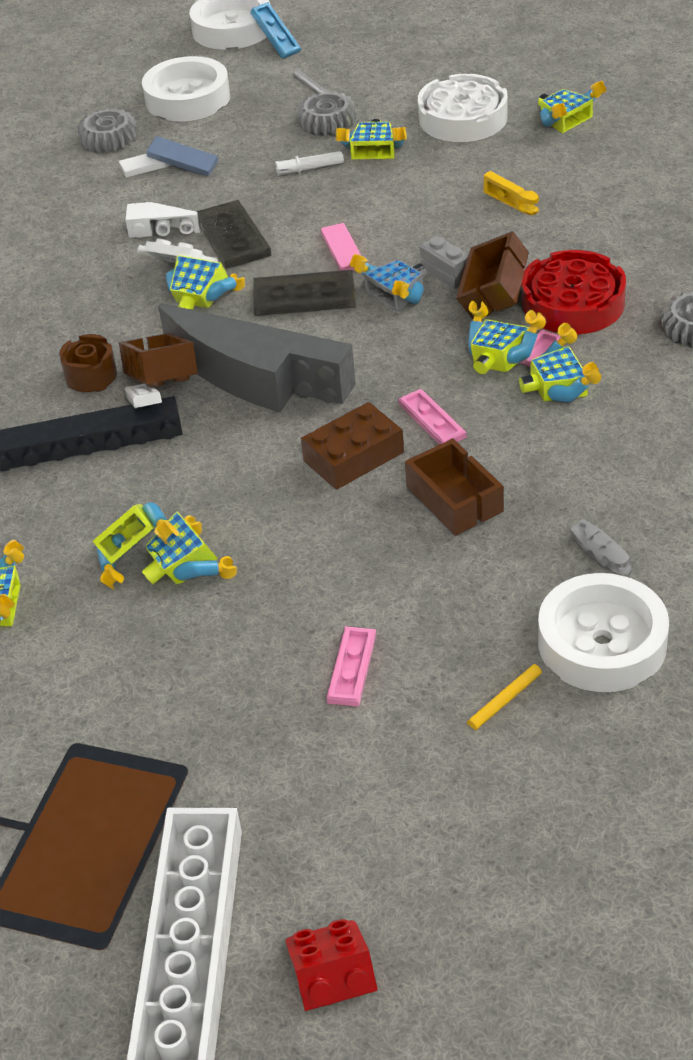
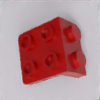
M336 920L324 928L297 931L293 936L285 940L305 1011L378 991L370 952L356 921Z

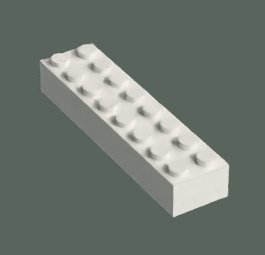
M167 808L127 1060H215L242 835L237 808Z

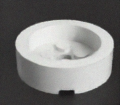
M198 0L192 5L189 12L193 38L205 47L222 50L233 47L244 48L265 39L266 35L250 14L251 8L267 3L269 0Z
M188 56L164 61L148 70L142 79L147 110L152 115L166 118L168 121H192L208 117L217 113V110L222 106H226L230 99L227 69L220 62L206 57Z
M477 74L449 75V80L441 82L436 79L425 85L419 92V125L430 136L445 141L469 142L487 138L500 131L507 122V90L505 88L502 89L498 81Z
M593 573L571 578L556 586L545 597L540 607L538 647L541 658L545 665L556 673L561 680L580 689L595 692H616L633 688L651 675L653 676L664 662L669 631L668 612L656 593L632 578L609 573ZM604 635L611 641L606 644H600L595 642L594 639Z

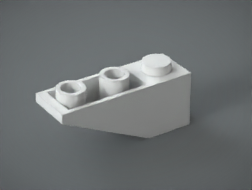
M153 202L127 204L125 220L129 238L153 236L154 223H156V233L160 236L168 235L170 226L179 228L183 234H190L193 231L200 233L198 215L195 211Z

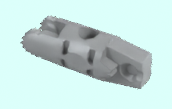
M584 519L570 528L571 536L601 566L607 567L617 575L627 577L632 574L630 555L600 528Z

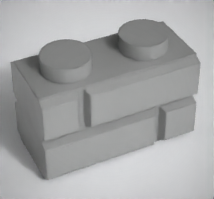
M439 236L423 243L420 246L421 264L424 265L427 272L452 288L460 286L468 254Z

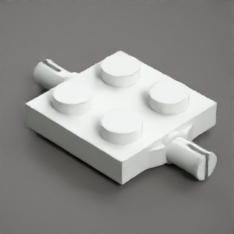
M156 239V242L147 241L146 246L139 245L138 255L149 256L153 259L158 258L166 262L176 263L178 255L218 262L216 257L204 256L202 251L193 249V245L179 243L178 246L171 245L170 241Z

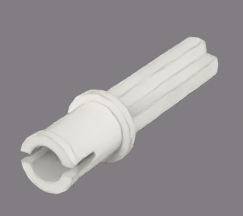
M340 151L302 158L295 156V159L275 161V166H277L276 172L278 176L296 172L301 174V171L344 163V157Z

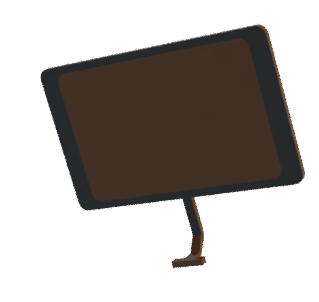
M72 744L30 822L25 823L0 817L1 826L25 831L0 877V926L94 950L106 949L112 940L165 825L167 808L173 807L188 775V768L181 764L91 745Z

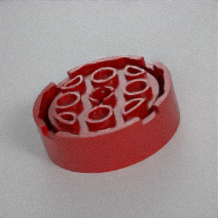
M586 250L556 251L550 253V257L542 261L539 259L534 260L524 270L521 283L522 310L525 316L530 310H533L536 316L538 313H541L546 321L542 329L558 333L559 326L563 323H568L577 335L596 332L616 322L625 308V272L621 266L616 267L610 263L609 257Z

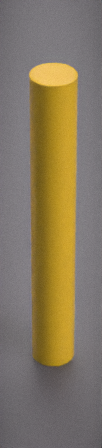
M536 664L531 665L467 720V725L474 730L479 729L542 674L540 667Z

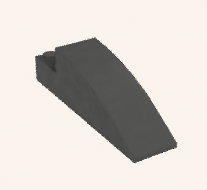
M160 303L158 305L163 333L169 332L193 342L197 375L214 386L247 402L279 413L293 393L299 394L302 397L309 396L322 399L327 403L343 404L356 385L352 344Z

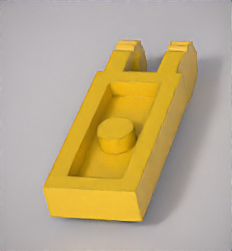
M492 171L484 174L483 193L524 214L535 215L539 212L538 207L534 205L539 201L537 193L525 191L524 188Z

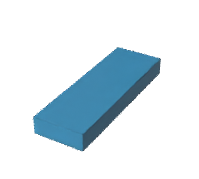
M269 2L251 8L250 14L281 58L284 59L301 51V47Z

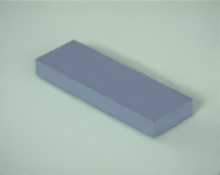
M158 136L154 138L146 151L149 158L206 176L210 175L218 163V156Z

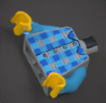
M353 254L349 266L354 268L357 273L364 275L366 293L396 312L401 311L409 303H419L424 292L423 278L427 276V270L424 265L418 263L411 267L401 260H395L383 266L375 267L366 263L367 259L365 257Z

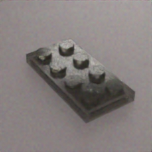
M239 199L195 211L198 215L199 227L225 269L272 256L270 246Z
M353 270L253 278L254 315L356 308Z

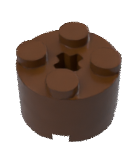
M96 334L81 335L78 341L72 343L69 340L60 349L59 356L68 388L80 392H100L105 390L115 380L117 367L111 343L109 344L105 337Z

